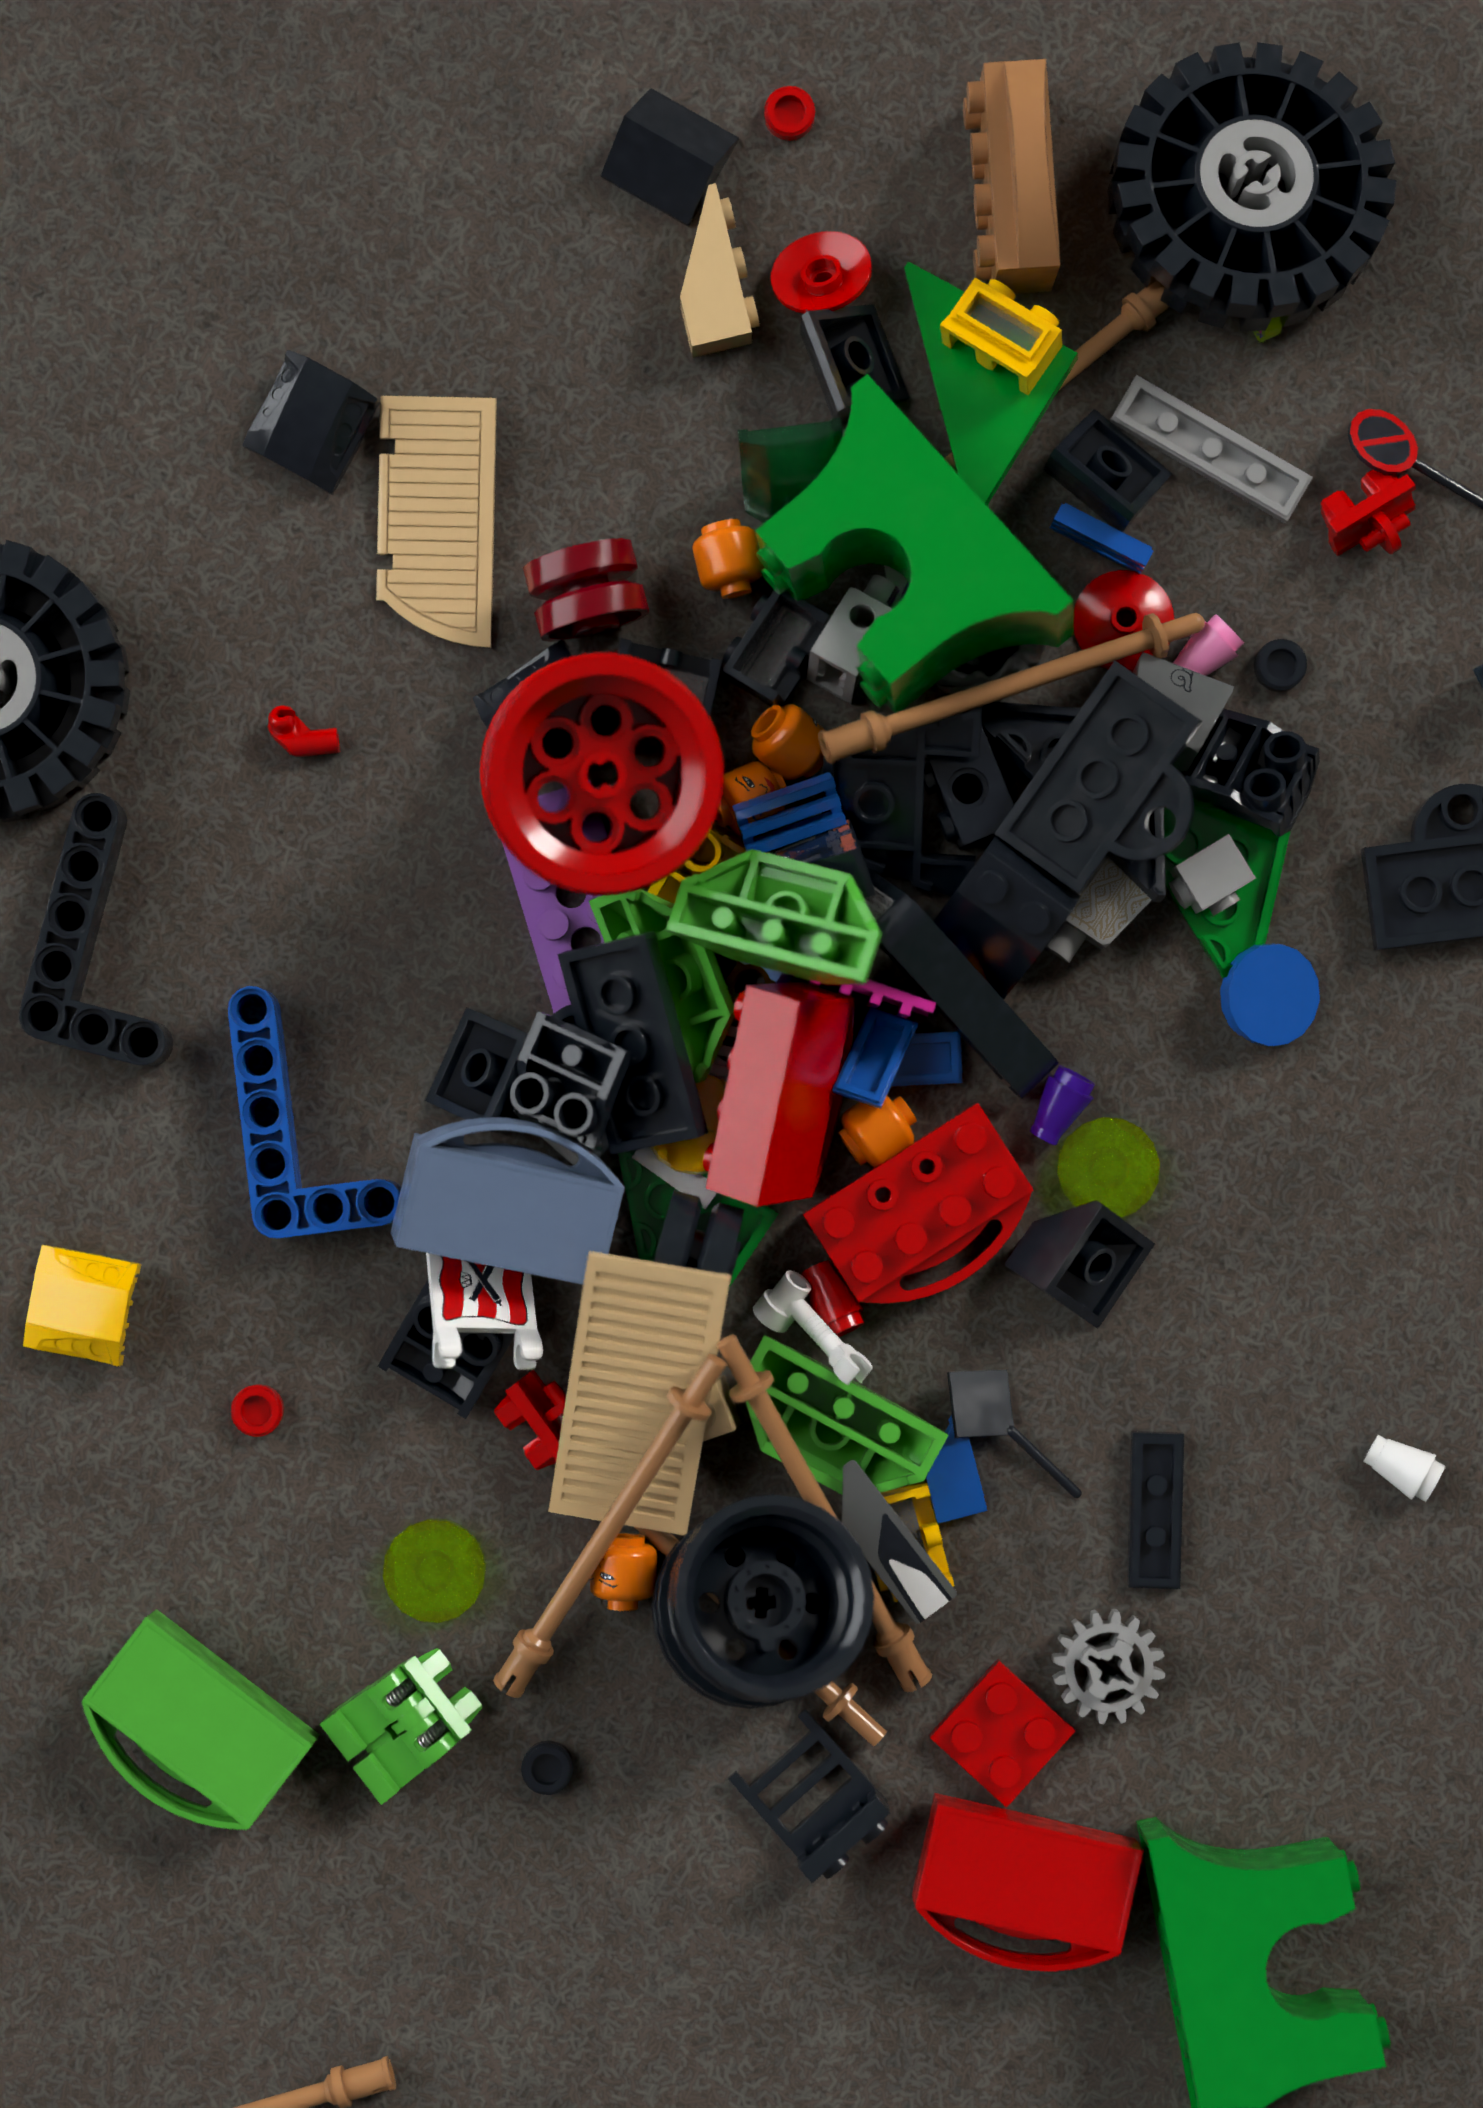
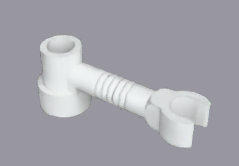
M791 1270L786 1271L773 1289H767L753 1306L755 1316L766 1327L779 1333L786 1332L795 1320L829 1357V1364L842 1382L849 1385L855 1377L857 1381L862 1383L873 1369L869 1360L852 1346L844 1344L804 1300L811 1291L810 1283L799 1273Z

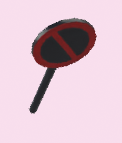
M1367 409L1357 413L1350 422L1347 435L1350 446L1359 460L1370 469L1384 475H1399L1407 472L1412 467L1483 509L1482 496L1417 459L1418 447L1415 437L1407 425L1395 415L1383 410Z

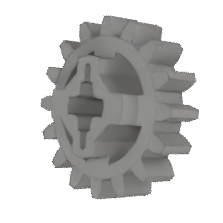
M1111 1609L1108 1620H1102L1096 1610H1091V1623L1086 1626L1074 1618L1071 1621L1076 1631L1074 1636L1070 1637L1064 1634H1059L1058 1640L1066 1648L1065 1652L1054 1653L1051 1656L1053 1663L1063 1666L1062 1671L1052 1675L1054 1683L1056 1685L1068 1684L1069 1686L1061 1695L1064 1702L1068 1704L1078 1699L1079 1703L1076 1712L1082 1718L1091 1709H1094L1096 1720L1099 1724H1105L1108 1712H1114L1120 1723L1126 1722L1127 1715L1125 1709L1133 1707L1136 1712L1142 1715L1145 1712L1144 1706L1140 1701L1142 1697L1146 1695L1157 1699L1159 1696L1158 1692L1150 1685L1152 1679H1165V1672L1153 1666V1662L1164 1657L1161 1648H1148V1645L1156 1637L1154 1633L1147 1629L1138 1634L1137 1630L1140 1620L1134 1615L1128 1618L1125 1624L1121 1623L1120 1612L1117 1609ZM1112 1633L1106 1642L1094 1645L1087 1642L1088 1639L1095 1635ZM1134 1643L1141 1655V1674L1132 1668L1129 1659L1134 1650L1132 1648ZM1090 1655L1098 1660L1102 1658L1106 1661H1109L1113 1655H1116L1114 1661L1127 1677L1118 1673L1115 1675L1112 1672H1107L1102 1678L1101 1670ZM1075 1659L1085 1665L1088 1675L1082 1689L1075 1678ZM1123 1688L1129 1691L1119 1698L1104 1700L1108 1692Z

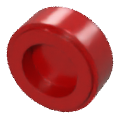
M784 86L778 88L768 97L765 103L764 119L766 126L779 139L792 141L802 138L811 130L815 120V105L812 98L799 87Z
M254 1384L242 1389L235 1396L231 1405V1417L235 1426L242 1433L253 1437L264 1436L274 1431L280 1425L284 1416V1404L281 1396L276 1390L263 1384Z

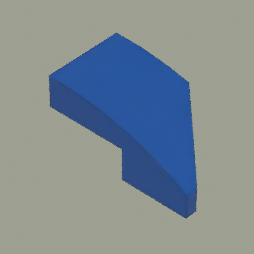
M952 1415L948 1419L950 1424L945 1430L948 1437L926 1476L938 1524L988 1511L969 1437H954Z

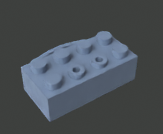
M485 1117L462 1120L443 1125L423 1134L414 1133L391 1235L396 1247L584 1285L589 1251L609 1253L624 1186L603 1161L583 1144L548 1126L513 1118ZM489 1130L525 1132L546 1138L566 1147L578 1155V1162L573 1166H569L550 1155L524 1146L506 1143L470 1145L465 1144L463 1138L465 1134Z

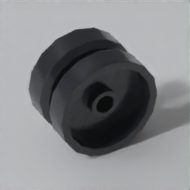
M674 1190L654 1262L720 1274L725 1273L731 1275V1283L741 1245L737 1238L745 1209L719 1202L712 1208L706 1232L697 1230L702 1209L700 1197Z

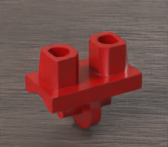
M1371 470L1361 479V489L1368 497L1365 500L1354 505L1344 490L1334 492L1321 501V515L1329 531V545L1337 556L1359 543L1366 552L1381 545L1387 553L1393 554L1402 547L1398 533L1411 526L1410 520L1406 515L1415 510L1412 492L1416 490V485L1408 474L1398 479L1395 475H1384Z
M533 1369L505 1390L507 1396L494 1409V1413L503 1426L510 1431L525 1420L528 1422L537 1437L525 1445L523 1449L525 1456L536 1470H540L556 1463L566 1394L555 1380L545 1386Z

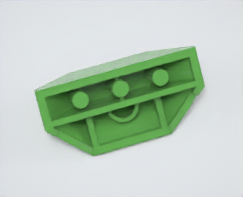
M754 849L719 863L699 875L694 874L683 879L666 927L669 933L727 958L827 985L866 984L882 935L851 874Z
M642 889L625 894L602 895L590 900L589 903L604 942L655 930L695 1083L706 1080L734 1019V1004L713 951L669 933L666 927L674 903Z
M766 1335L763 1336L750 1360L755 1372L769 1370L773 1375L774 1381L766 1392L816 1481L843 1495V1466L851 1460L857 1462L880 1493L923 1482L948 1437L947 1433L898 1404L853 1380L849 1385L845 1384L836 1376L833 1369ZM746 1401L760 1451L781 1461L750 1404Z

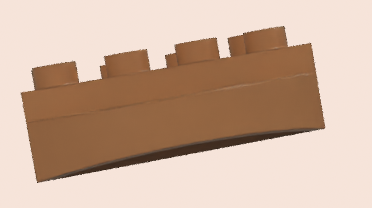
M1046 59L984 63L980 81L967 82V98L963 99L965 130L979 129V133L970 134V155L973 179H982L983 183L974 184L977 230H986V235L977 236V249L973 253L974 277L980 281L998 280L1008 286L1014 294L1048 292L1052 290L1060 268Z

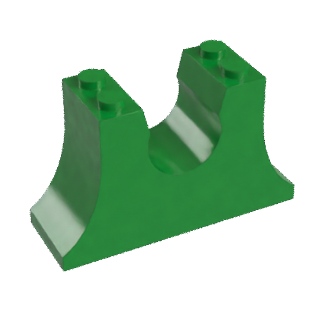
M868 374L851 387L852 405L849 422L844 436L829 463L803 492L755 531L760 548L756 556L765 567L761 570L763 577L779 595L787 590L797 602L828 589L841 573L861 564L874 563L885 565L898 571L909 582V587L903 599L892 610L877 617L856 645L860 661L857 670L864 679L860 683L862 689L876 706L880 708L886 703L894 713L904 710L948 673L976 657L991 651L1017 645L1037 644L1058 648L1074 635L1073 600Z
M1157 1817L1136 1820L1191 2108H1265L1274 2100L1302 2086L1324 2079L1386 2067L1383 2050L1391 2048L1385 2018L1383 2016L1378 2017L1374 2003L1368 2004L1357 1989L1322 1987L1312 1993L1291 1995L1270 1987L1266 1978L1268 1956L1274 1944L1282 1935L1293 1928L1306 1924L1324 1925L1356 1910L1353 1893L1360 1892V1882L1356 1865L1353 1860H1347L1344 1849L1339 1850L1328 1837L1262 1849H1227L1190 1840L1171 1830Z

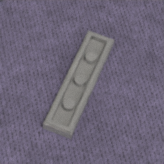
M1138 375L1135 376L1110 419L1112 424L1283 523L1288 521L1313 478Z

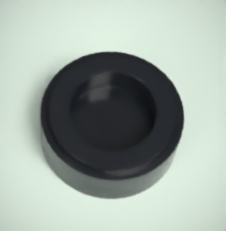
M1276 639L1268 642L1259 650L1254 660V672L1258 681L1265 688L1276 692L1287 691L1301 682L1307 670V659L1304 651L1295 642L1287 639Z
M538 1742L529 1748L523 1758L521 1765L523 1780L532 1791L538 1794H556L562 1791L571 1780L574 1768L573 1759L570 1752L558 1742Z

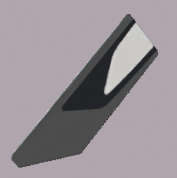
M851 1460L843 1466L842 1524L845 1525L860 1545L865 1559L914 1622L919 1624L956 1597L957 1591L857 1462Z

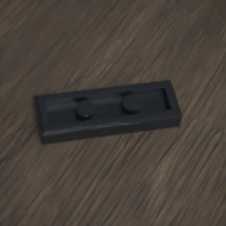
M1131 1431L1127 1586L1129 1588L1180 1589L1184 1469L1183 1432Z

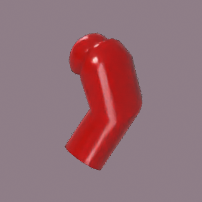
M286 705L276 706L270 711L267 726L269 733L290 755L305 757L340 753L337 728L310 730L295 715V711Z

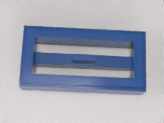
M1067 503L1061 504L1050 526V529L1139 574L1146 567L1154 551L1149 545Z
M828 772L733 805V812L746 852L751 849L768 852L847 824L831 773ZM825 792L826 797L797 807L792 806L778 811L777 814L748 823L747 818ZM827 810H830L829 812H826V813L817 815V816H815V817H812V818H809V819H806V820H803V821L794 823V824H792V825H789V826H786V827H783V828H780V829H777V830H774V831H771V832H769V833H766V834H763V835H760V836H757V837H754V838H753V836L759 835V834H761V833H764V832H767V831H770V830H773V829L782 827V826H784V825H787V824H790V823H793V822L802 820V819H804V818H807V817H810V816H813V815H816V814L825 812V811H827Z

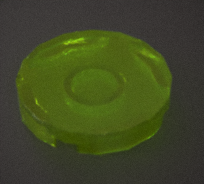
M1101 1117L1082 1123L1066 1137L1058 1153L1057 1176L1062 1193L1074 1207L1097 1200L1119 1217H1124L1135 1213L1147 1203L1159 1182L1160 1161L1154 1143L1140 1127L1121 1118Z
M428 1518L410 1524L394 1538L384 1557L383 1580L388 1596L401 1612L418 1621L440 1623L459 1617L475 1603L485 1584L487 1563L481 1544L467 1529L452 1520Z

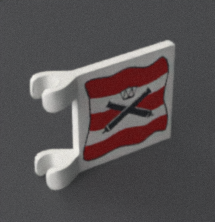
M426 1253L433 1323V1365L436 1368L454 1367L455 1359L459 1358L461 1354V1340L458 1332L513 1333L515 1367L520 1370L535 1369L536 1360L542 1357L543 1345L537 1330L531 1274Z

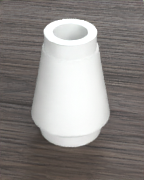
M1377 1435L1363 1461L1372 1466L1376 1472L1412 1500L1416 1496L1425 1502L1434 1490L1445 1468V1465L1435 1460V1454L1391 1439H1385L1380 1435Z

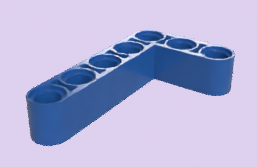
M255 986L240 988L232 995L228 1003V1019L251 1212L255 1227L261 1234L269 1238H285L393 1223L401 1187L392 1180L373 1179L302 1188L281 1008L277 998L265 989ZM260 996L266 1003L267 1014L260 1023L250 1025L243 1017V1005L249 998ZM265 1047L272 1054L273 1065L266 1074L257 1076L249 1068V1056L256 1048ZM269 1097L277 1103L279 1117L272 1126L263 1127L256 1121L254 1112L257 1103ZM273 1148L280 1151L285 1159V1169L276 1178L266 1176L260 1166L263 1154ZM379 1187L388 1189L393 1194L395 1200L392 1212L385 1217L375 1215L368 1205L371 1192ZM329 1193L336 1195L343 1205V1213L340 1219L334 1223L322 1220L317 1211L319 1200ZM276 1200L285 1202L290 1207L292 1213L291 1220L284 1229L272 1227L266 1217L269 1205Z

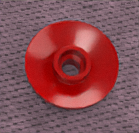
M824 231L806 235L788 245L775 260L771 270L773 292L785 307L795 312L804 314L807 311L823 309L836 311L853 302L867 287L872 274L870 254L861 241L846 233Z
M1129 570L1108 572L1091 581L1079 595L1073 611L1074 635L1081 650L1143 630L1142 623L1145 615L1154 613L1160 619L1161 624L1173 620V607L1163 588L1150 577ZM1124 609L1131 611L1135 618L1134 624L1130 627L1121 626L1116 619L1118 611ZM1150 650L1143 651L1144 653L1152 655ZM1142 652L1116 660V662L1133 671ZM1113 662L1102 665L1101 667L1109 670Z

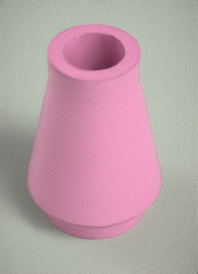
M1215 614L1208 622L1205 621L1202 631L1190 637L1173 664L1207 676L1238 657L1236 651L1244 642Z

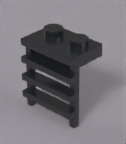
M804 1709L798 1714V1718L810 1730L750 1785L737 1771L731 1774L728 1779L797 1856L798 1868L813 1883L821 1875L829 1879L840 1871L849 1860V1856L846 1853L860 1840L868 1844L880 1835L888 1825L885 1818L890 1814L888 1801L883 1794L876 1789L867 1776L852 1762L821 1724ZM819 1740L830 1755L769 1808L758 1794ZM840 1764L851 1777L794 1829L789 1831L780 1821L779 1817L833 1768Z

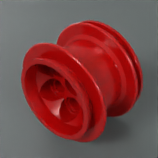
M615 653L583 654L559 660L534 672L518 684L501 703L491 720L482 746L480 759L481 792L486 811L498 836L512 855L532 873L555 886L576 893L589 895L625 894L641 890L670 876L682 867L704 842L717 816L723 791L724 767L722 751L713 723L696 696L672 674L652 663L628 655ZM601 705L611 706L619 715L618 728L609 736L598 735L591 727V714ZM553 728L566 730L572 740L569 753L559 759L549 757L542 748L544 734ZM651 735L660 741L663 749L662 757L652 766H643L635 758V745L642 737ZM606 760H610L616 769L614 783L611 786L601 783L597 789L594 788L587 778L589 766L593 762L602 765ZM557 781L566 788L568 794L567 801L557 811H546L539 804L538 791L545 783ZM641 789L652 790L658 799L656 812L646 819L635 817L630 809L632 795ZM592 812H603L608 816L611 823L609 834L601 841L586 839L582 833L584 818Z

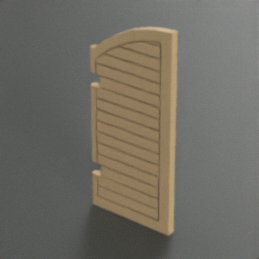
M380 396L379 439L395 440V455H379L377 554L393 555V570H377L376 600L385 601L399 615L434 636L463 645L491 648L497 399Z

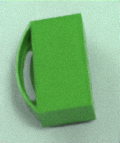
M157 1609L142 1621L82 1700L84 1712L100 1748L129 1784L163 1809L193 1822L217 1828L248 1830L320 1735ZM120 1730L133 1740L161 1770L174 1779L195 1788L212 1801V1804L203 1806L186 1800L155 1782L126 1753L116 1737L117 1731Z

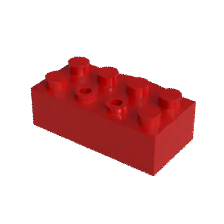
M804 982L747 985L746 991H743L738 996L734 1005V1017L739 1021L735 1045L728 1057L729 1075L725 1094L717 1111L719 1124L715 1142L708 1146L703 1157V1168L708 1172L705 1189L757 1207L812 1198L831 1146L842 1105L843 1096L833 1093L832 1089L852 1048L854 998Z
M975 1103L919 1138L912 1145L881 1165L872 1168L803 1212L802 1215L858 1302H905L928 1297L949 1289L982 1268L998 1253L1012 1235L1023 1216L1034 1189L979 1103ZM996 1219L1001 1223L1002 1229L991 1244L959 1271L923 1287L911 1290L901 1288L900 1280L903 1276L924 1271L953 1257L970 1244L989 1221Z
M934 1793L912 1897L916 1910L937 1932L966 1952L988 1962L1028 1971L1077 1969L1106 1961L1121 1954L1143 1849L1137 1839L1133 1837ZM958 1917L975 1921L988 1929L1012 1937L1030 1940L1055 1939L1069 1942L1071 1945L1067 1951L1054 1953H1026L1007 1950L972 1937L957 1928L954 1921Z

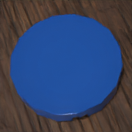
M1282 944L1253 945L1239 953L1230 965L1233 966L1229 970L1228 976L1223 978L1220 988L1221 1008L1229 1027L1239 1036H1243L1246 1040L1251 1041V1043L1261 1046L1285 1045L1302 1036L1315 1019L1320 1001L1319 980L1311 963L1297 949Z

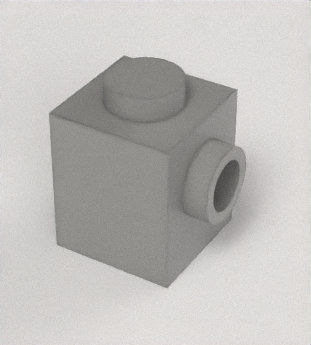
M1229 834L1169 870L1174 880L1169 882V886L1179 904L1184 909L1191 906L1195 914L1209 908L1213 916L1238 902L1240 899L1235 891L1256 879Z

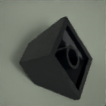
M1095 1200L1034 1221L1024 1236L1018 1241L1014 1251L1004 1265L1098 1329L1155 1243L1105 1205Z

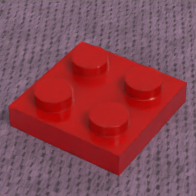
M997 1659L929 1734V1737L1007 1808L1076 1730L1005 1664Z

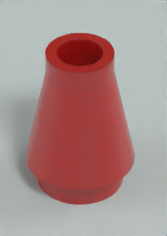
M830 1260L818 1263L802 1272L803 1277L811 1285L809 1298L812 1309L832 1329L833 1333L838 1337H842L865 1324L860 1314L864 1310L835 1272Z

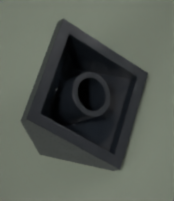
M650 88L623 117L602 170L601 178L689 227L705 200L708 185L715 183L739 141V137Z
M874 304L843 307L836 311L829 309L813 310L801 315L800 334L836 427L849 422L852 405L851 387L867 374L895 405L910 399Z
M1095 409L1053 450L1043 469L1109 525L1121 532L1127 529L1172 475L1168 469Z
M466 1007L425 1101L465 1120L485 1117L505 1118L508 1111L506 1107L510 1099L511 1086L518 1077V1057L528 1033ZM489 1130L491 1132H499V1130Z

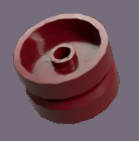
M603 539L570 546L536 558L523 567L530 596L548 600L534 612L542 641L555 642L561 639L566 641L603 633L633 623L649 614L643 585L632 581H624L638 569L630 539Z

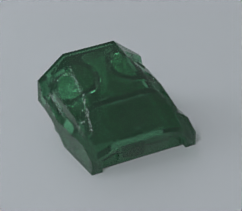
M841 417L831 418L830 421L753 431H748V429L737 430L745 513L765 523L803 492L822 472L836 452L843 438Z

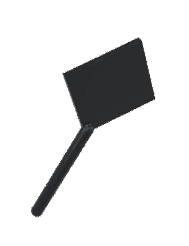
M1007 1370L947 1373L955 1438L1009 1435L1074 1498H1079L1082 1495L1081 1490L1014 1427Z

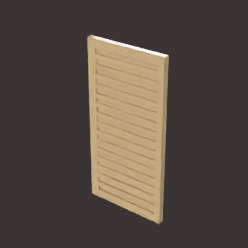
M589 1251L548 1512L597 1521L603 1520L674 1409L667 1398L669 1390L674 1386L686 1389L707 1355L714 1354L717 1356L718 1347L716 1345L721 1337L731 1275ZM711 1390L704 1400L708 1407L711 1396ZM694 1419L690 1421L624 1525L681 1536L687 1534L706 1421Z

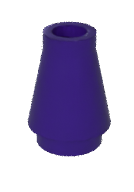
M1059 1065L1054 1075L1048 1074L1035 1121L1029 1131L1038 1138L1052 1145H1057L1061 1136L1094 1099L1090 1094L1095 1084L1079 1073Z

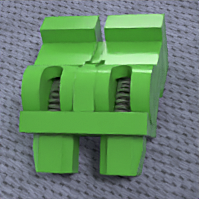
M438 1648L418 1658L413 1656L402 1662L373 1684L368 1685L335 1708L320 1723V1726L347 1761L364 1749L367 1751L353 1769L381 1805L472 1730L468 1724L471 1723L482 1709L480 1701L466 1687L459 1689L448 1699L437 1685V1682L452 1671L450 1662Z

